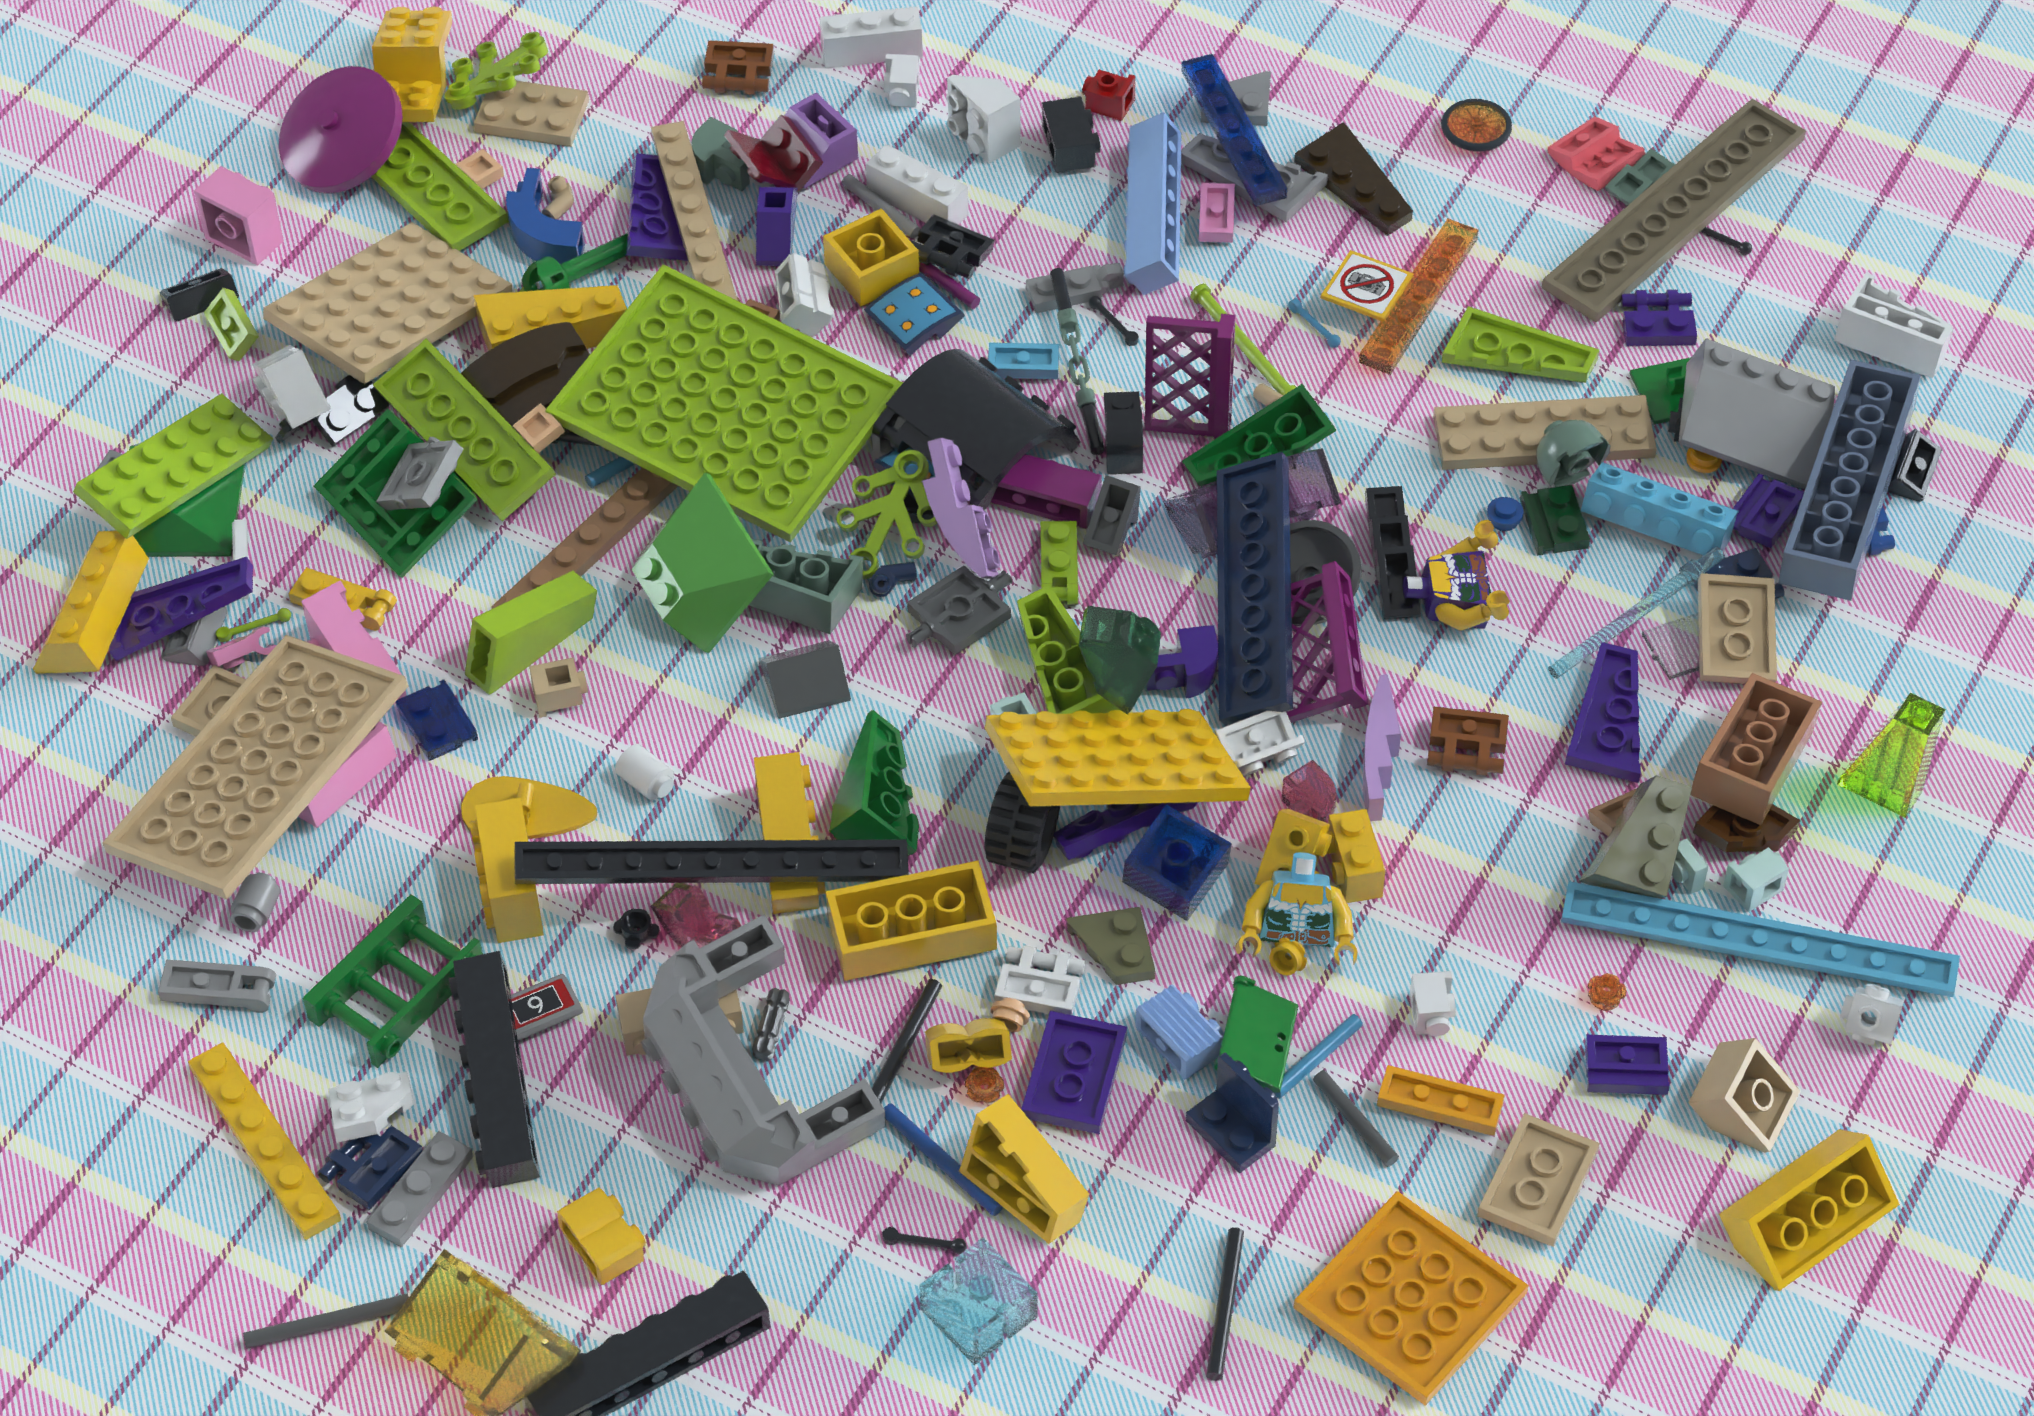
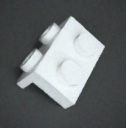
M1268 710L1214 731L1243 776L1262 770L1264 768L1263 762L1273 758L1276 759L1277 763H1282L1298 755L1296 750L1305 743L1303 735L1296 736L1286 711Z

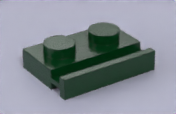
M1573 485L1537 489V493L1527 494V491H1521L1520 502L1537 556L1543 555V551L1550 550L1553 553L1589 549L1590 537Z

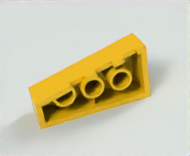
M618 285L474 295L478 325L488 351L524 332L562 322H570L586 349L597 347L627 309Z
M800 752L754 757L755 785L763 840H819L818 835L811 836L809 823H816L815 807L813 800H806L804 788L811 787L809 765H801ZM769 882L773 914L818 909L819 895L826 894L825 882Z

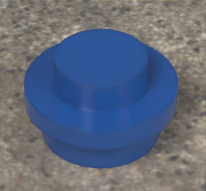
M1499 497L1492 500L1488 505L1487 517L1494 528L1498 530L1510 531L1523 519V507L1513 498Z

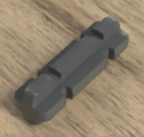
M772 988L768 992L767 1005L763 1009L757 1030L758 1036L755 1037L752 1046L753 1057L758 1060L770 1061L774 1057L775 1043L779 1040L785 1019L784 1012L787 1011L790 1002L789 992L785 989Z

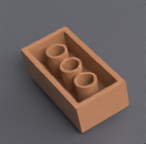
M1752 673L1698 764L1692 784L1691 796L1761 825L1813 733L1822 701Z

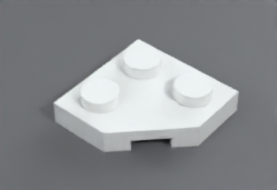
M408 1071L401 1073L387 1072L377 1078L360 1082L346 1081L337 1087L328 1088L337 1143L378 1134L388 1126L387 1118L395 1111L404 1113L414 1105Z

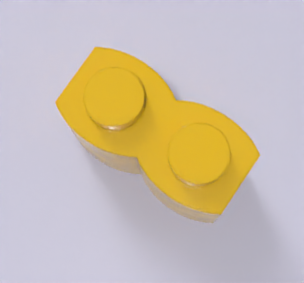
M981 1018L969 1022L965 1026L955 1023H943L925 1031L927 1059L932 1069L938 1072H958L972 1064L985 1068L997 1067L1012 1059L1009 1030L1004 1022L999 1019Z
M598 1187L557 1211L558 1225L601 1285L644 1261L643 1247L646 1246L644 1236L635 1224L629 1226L622 1218L624 1216L623 1208L613 1194L607 1196Z

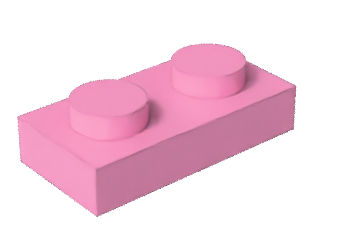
M1201 183L1199 242L1233 243L1235 184Z

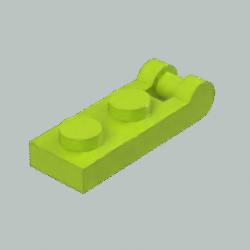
M1040 521L1041 588L1050 585L1060 601H1067V605H1078L1077 521Z

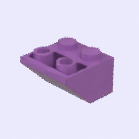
M817 92L788 108L784 116L792 120L824 162L804 185V189L858 159L857 129Z

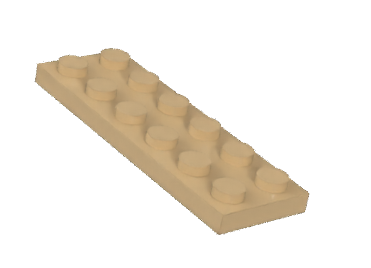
M1645 395L1434 407L1433 412L1442 470L1537 465L1536 452L1539 442L1545 435L1544 430L1551 423L1558 420L1562 422L1584 420L1592 424L1611 446L1610 453L1605 461L1655 458L1657 451Z

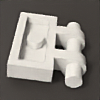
M1024 945V948L1008 946L1006 961L1019 963V966L1003 963L994 994V1002L1002 1001L1003 998H1013L1022 1002L1026 1010L1046 1014L1054 1011L1073 1015L1080 988V977L1071 976L1068 973L1083 975L1086 960L1071 958V953L1059 951L1058 955L1039 952L1037 947ZM1034 966H1035V967H1040V968L1051 969V970H1054V971H1053V972H1049V971L1038 970V969H1033V968H1034Z

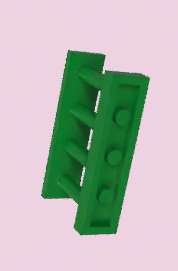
M412 894L303 997L308 1020L318 1027H321L329 1018L336 1017L368 1039L367 1047L371 1063L376 1068L387 1059L394 1057L401 1049L402 1044L452 996L449 977L455 976L453 961L483 954L481 942L475 937L460 950L425 926L427 921L423 902ZM416 938L450 962L434 976L400 953L399 950L410 940ZM390 964L423 988L407 1002L373 979L372 976L384 965ZM363 990L396 1014L380 1029L344 1003L357 991Z

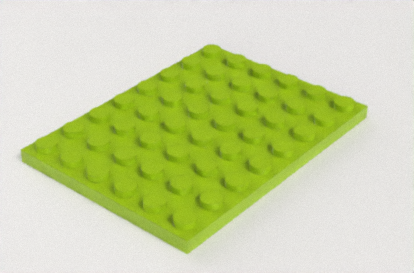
M663 264L547 407L545 412L551 414L562 427L688 491L694 487L704 473L710 474L737 516L791 543L873 434L872 428L874 423L887 408L885 404L903 382Z

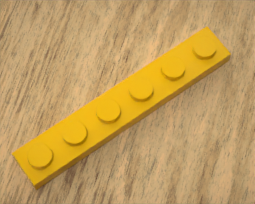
M224 1042L188 1061L190 1070L304 1239L308 1240L341 1221L340 1212Z

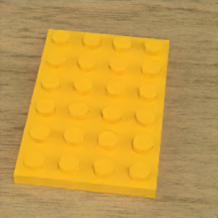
M1149 709L1144 712L1126 713L1121 710H1111L1108 713L1075 711L1070 714H1054L1048 711H1041L1037 714L1003 712L1000 715H986L984 729L1029 806L1249 800L1250 785L1200 711L1181 709L1179 712H1161Z

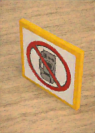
M1350 250L1320 298L1384 322L1413 278V273Z

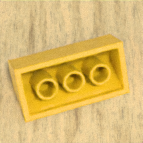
M117 530L97 532L83 558L33 667L36 674L99 672L116 630L130 603L131 596L149 560L133 535L126 539Z
M1839 1129L1719 1213V1216L1734 1249L1774 1290L1781 1291L1900 1204L1868 1134Z

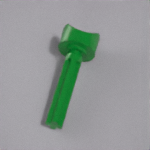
M628 233L562 264H559L551 256H546L533 262L521 279L524 290L538 291L570 288L569 283L628 256L626 255ZM541 281L543 287L537 290L535 283Z

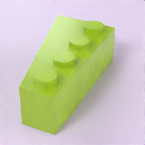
M1047 585L1017 600L1023 632L1046 710L1054 714H1070L1075 711H1087L1090 713H1108L1111 710L1123 711L1118 687L1051 586Z

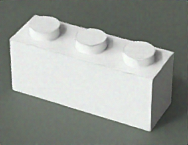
M918 6L820 17L821 47L825 68L886 62V54L919 55V58H923L922 26Z
M885 144L865 163L867 187L890 205L926 223L934 214L958 225L969 215L967 185L888 144Z

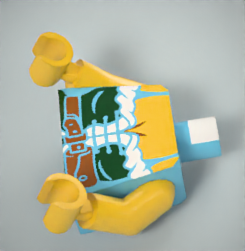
M1304 852L1294 853L1291 872L1274 871L1272 879L1262 882L1248 899L1242 924V931L1245 934L1235 945V950L1238 954L1242 951L1243 941H1249L1253 944L1254 952L1252 958H1254L1262 948L1261 941L1279 942L1281 938H1288L1291 942L1297 941L1301 945L1334 947L1335 940L1339 943L1334 950L1335 963L1340 965L1338 954L1342 950H1349L1353 954V965L1356 963L1358 951L1355 945L1350 942L1354 939L1351 910L1340 889L1330 885L1329 876L1315 874V855Z

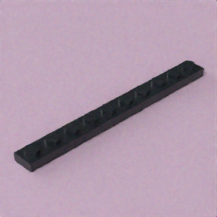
M907 839L553 841L514 843L515 884L874 882L909 874Z

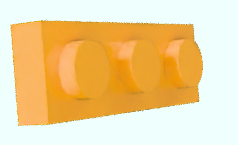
M1387 1065L1377 1098V1106L1495 1136L1505 1094Z

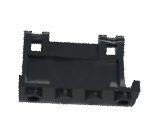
M951 349L939 353L926 361L905 380L885 404L887 408L874 423L872 433L880 439L886 438L890 441V446L898 453H902L908 447H911L913 450L921 452L931 463L932 459L928 441L938 438L952 440L953 444L958 446L961 453L962 465L959 466L962 480H965L969 487V505L983 507L984 511L989 506L998 484L1020 458L1033 447L1045 440L1060 438L1067 450L1073 453L1081 441L1074 432L1077 428L1074 423L1062 414L1057 418L1048 412L1050 407L1038 396L1033 395L1031 399L1022 393L1024 388L1010 376H1007L1005 379L1001 378L996 374L998 369L987 359L981 357L977 360L964 350ZM898 416L905 421L899 430L894 427ZM977 476L985 480L978 489L973 486Z

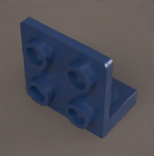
M1224 1052L1218 1057L1216 1090L1186 1112V1122L1240 1174L1276 1147L1279 1102L1269 1088L1261 1087L1251 1077L1249 1070L1241 1061H1234Z

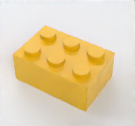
M521 797L475 805L477 821L469 823L487 929L495 928L497 943L544 936L536 884H515L514 843L529 842Z

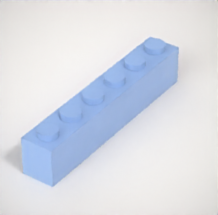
M1164 112L1130 126L1129 142L1127 143L1129 160L1128 167L1126 168L1128 191H1126L1127 215L1125 216L1127 234L1124 242L1126 250L1124 275L1131 285L1134 284L1143 295L1179 281L1181 132Z

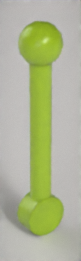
M281 608L277 614L230 629L225 626L220 627L216 631L217 639L224 643L228 642L233 635L279 620L287 622L291 618V611L287 608Z

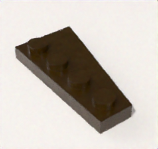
M1342 122L1295 153V164L1300 165L1304 171L1315 175L1316 171L1327 174L1328 179L1325 187L1385 235L1389 236L1412 220V208L1345 122Z

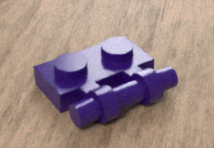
M1677 289L1666 290V293H1647V290H1635L1634 294H1622L1621 307L1635 308V311H1624L1622 322L1626 346L1696 345L1697 330L1694 310H1679V307L1692 306V293H1678ZM1648 307H1666V310L1648 311Z

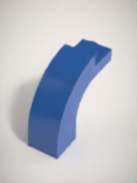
M526 168L524 180L519 181L517 184V192L507 191L506 194L509 227L515 244L526 256L534 261L551 256L559 264H562L583 254L585 242L582 222L557 220L542 214L539 211L543 196L540 169Z

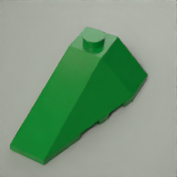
M874 710L867 713L832 806L829 832L833 834L836 840L907 839L908 855H912L917 851L919 823L917 815L910 813L908 801L913 798L912 788L905 785L902 770L907 767L900 731Z

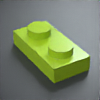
M222 288L204 311V314L228 358L240 362L259 335L235 292Z

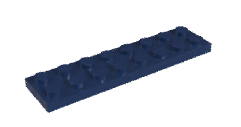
M1279 452L1217 470L1219 721L1225 727L1268 710L1284 712L1293 709L1289 462L1285 454Z

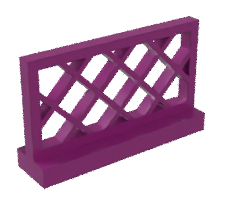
M1221 314L1220 322L1147 315L1144 430L1211 436L1215 440L1231 429L1236 315ZM1154 329L1169 330L1175 336L1164 342L1154 333ZM1194 333L1211 334V339L1200 345L1190 336ZM1180 342H1183L1192 350L1183 358L1172 349ZM1165 354L1174 364L1163 369L1154 360ZM1199 357L1210 366L1201 373L1189 364ZM1182 369L1191 379L1181 384L1171 375ZM1162 381L1173 389V391L1165 396L1154 388V386ZM1198 384L1209 392L1200 400L1189 391ZM1179 396L1191 404L1182 411L1171 403ZM1164 408L1173 417L1169 420L1153 419V413ZM1199 411L1208 419V424L1195 423L1189 416Z
M1336 561L1322 565L1323 573L1291 583L1292 617L1300 606L1310 610L1300 628L1292 624V631L1296 632L1292 638V660L1300 664L1293 675V692L1301 694L1304 698L1296 709L1286 712L1291 723L1348 704L1354 709L1368 705L1351 578ZM1322 586L1323 594L1315 606L1304 601L1312 589ZM1321 616L1327 620V626L1319 638L1308 632L1318 617ZM1307 638L1315 644L1303 660L1294 655V652L1303 639ZM1325 648L1331 651L1332 657L1322 670L1312 664L1322 649ZM1311 670L1319 674V676L1307 692L1298 687L1307 671ZM1330 680L1336 685L1337 695L1323 700L1318 698L1317 695L1326 682Z

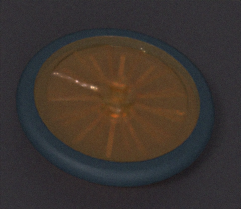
M1466 99L1454 103L1445 111L1441 120V128L1445 137L1453 145L1468 151L1482 152L1498 148L1508 140L1512 132V121L1506 110L1494 102L1484 99Z

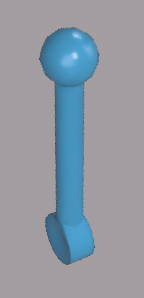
M1294 298L1289 301L1290 310L1295 314L1299 313L1327 339L1330 347L1336 348L1340 345V337L1336 334H1331L1303 308L1299 299Z

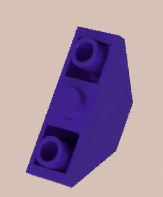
M759 187L756 218V266H780L788 255L792 254L798 187Z

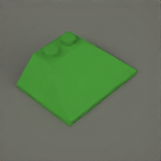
M708 473L702 475L642 550L631 569L661 619L707 653L711 652L774 575L712 476Z

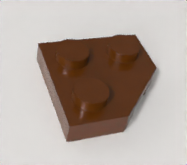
M1772 804L1762 824L1759 825L1712 805L1695 823L1693 834L1724 852H1762L1768 847L1772 851H1778L1797 831L1800 820Z

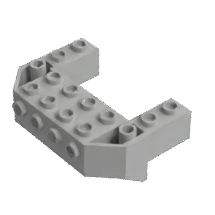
M764 914L700 949L694 940L686 943L658 968L643 1017L645 1039L641 1041V1044L649 1060L652 1063L658 1060L663 1068L664 1073L661 1074V1079L670 1095L673 1096L676 1093L679 1095L684 1104L680 1110L688 1126L691 1129L697 1127L702 1134L704 1140L700 1141V1144L709 1161L713 1163L717 1160L724 1172L781 1185L885 1127V1110L865 1078L800 1114L791 1100L781 1105L776 1101L719 1006V999L785 964L784 945Z

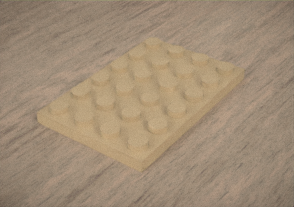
M411 222L263 308V319L365 384L395 366L426 338L430 343H433L476 317L474 295L512 292V283L457 249H451L444 241Z

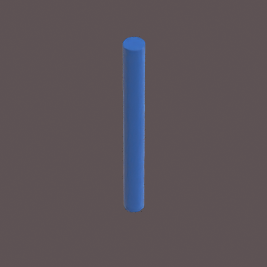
M892 1103L884 1107L885 1119L992 1216H996L1002 1211L1003 1207L959 1172L961 1165L897 1107Z

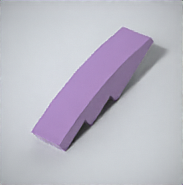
M1388 674L1380 675L1370 704L1365 733L1363 797L1370 822L1382 820L1384 807L1383 789L1391 787L1393 769L1391 757H1398L1401 731Z

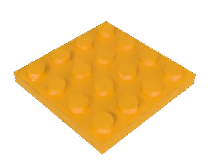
M1396 1191L1294 1300L1293 1308L1426 1406L1528 1292L1529 1285L1403 1194Z

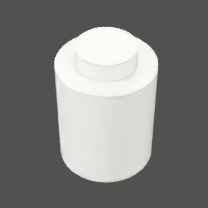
M633 744L620 755L616 763V774L649 800L665 797L674 786L673 769L640 744Z

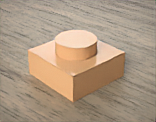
M484 149L456 164L481 189L504 177L503 166Z
M541 403L513 425L514 429L537 453H540L565 432L561 424L551 414L545 412L546 408Z

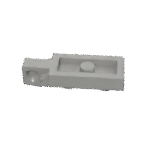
M1120 263L1104 264L1103 266L1094 265L1064 271L1071 306L1087 303L1092 296H1098L1102 299V294L1109 292L1110 289L1123 287L1124 272ZM1050 275L1026 280V290L1035 312L1041 313L1058 309Z

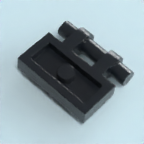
M933 214L919 230L917 242H911L918 249L919 262L925 265L932 263L946 269L945 272L951 276L957 277L960 275L970 279L974 273V266L979 267L993 251L995 240Z

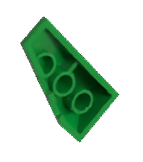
M1301 384L1182 460V462L1200 487L1217 481V470L1283 452L1288 457L1309 449L1337 430L1305 386Z

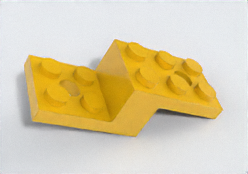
M394 7L390 11L385 12L372 45L374 71L386 79L397 92L402 106V122L435 121L447 86L444 46L452 26V11H443L440 7H427L423 11H410L407 7Z

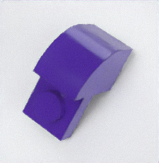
M1214 625L1177 629L1176 653L1146 656L1144 680L1147 691L1184 687L1186 698H1192L1208 690L1214 683L1217 675L1218 641Z

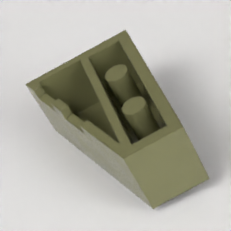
M1658 775L1641 783L1616 821V826L1611 834L1602 843L1597 851V856L1588 870L1583 873L1579 882L1660 899L1667 897L1692 787Z

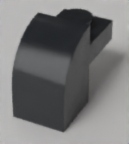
M1139 391L1105 392L1104 416L1107 475L1143 473V423Z

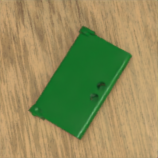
M1236 976L1233 982L1234 991L1219 1056L1225 1052L1234 1061H1241L1249 1070L1251 1077L1261 1087H1267L1272 1092L1279 1093L1282 1087L1299 1006L1294 1002L1255 986L1256 981L1248 977ZM1216 1058L1214 1064V1069L1216 1071L1218 1066V1058Z

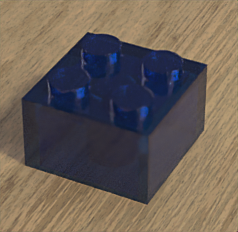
M1166 804L1125 860L1122 882L1185 921H1188L1229 864L1232 843Z

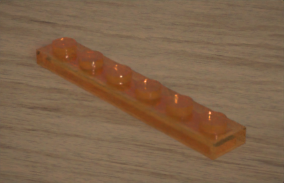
M1447 218L1413 270V278L1384 322L1380 321L1359 354L1360 364L1389 375L1392 374L1478 240V229Z

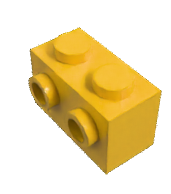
M1290 809L1279 810L1254 884L1260 886L1262 882L1271 880L1274 871L1277 870L1291 872L1294 853L1304 852L1315 855L1317 865L1319 857H1325L1331 844L1332 835L1327 834L1330 824Z
M1367 809L1329 815L1328 823L1330 827L1327 834L1332 835V840L1326 854L1331 855V869L1335 885L1340 886L1347 903L1382 898L1385 867Z

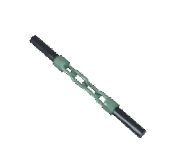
M1055 268L1051 270L1050 276L1058 307L1057 319L1062 340L1066 345L1071 346L1073 357L1068 363L1071 380L1076 385H1080V390L1076 392L1075 398L1083 416L1091 454L1100 455L1105 449L1096 414L1095 393L1093 389L1086 388V383L1090 379L1086 358L1078 354L1076 345L1081 339L1076 311L1071 306L1064 271L1061 268ZM1075 332L1076 338L1070 335L1068 340L1066 333ZM1081 361L1085 377H1083V375L1080 374L1078 375L1077 379L1074 369V362L1076 366H1080Z

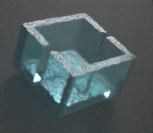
M984 1237L955 1258V1283L958 1286L956 1289H954V1270L949 1264L919 1285L920 1310L974 1366L1003 1344V1334L1010 1339L1038 1318V1292Z

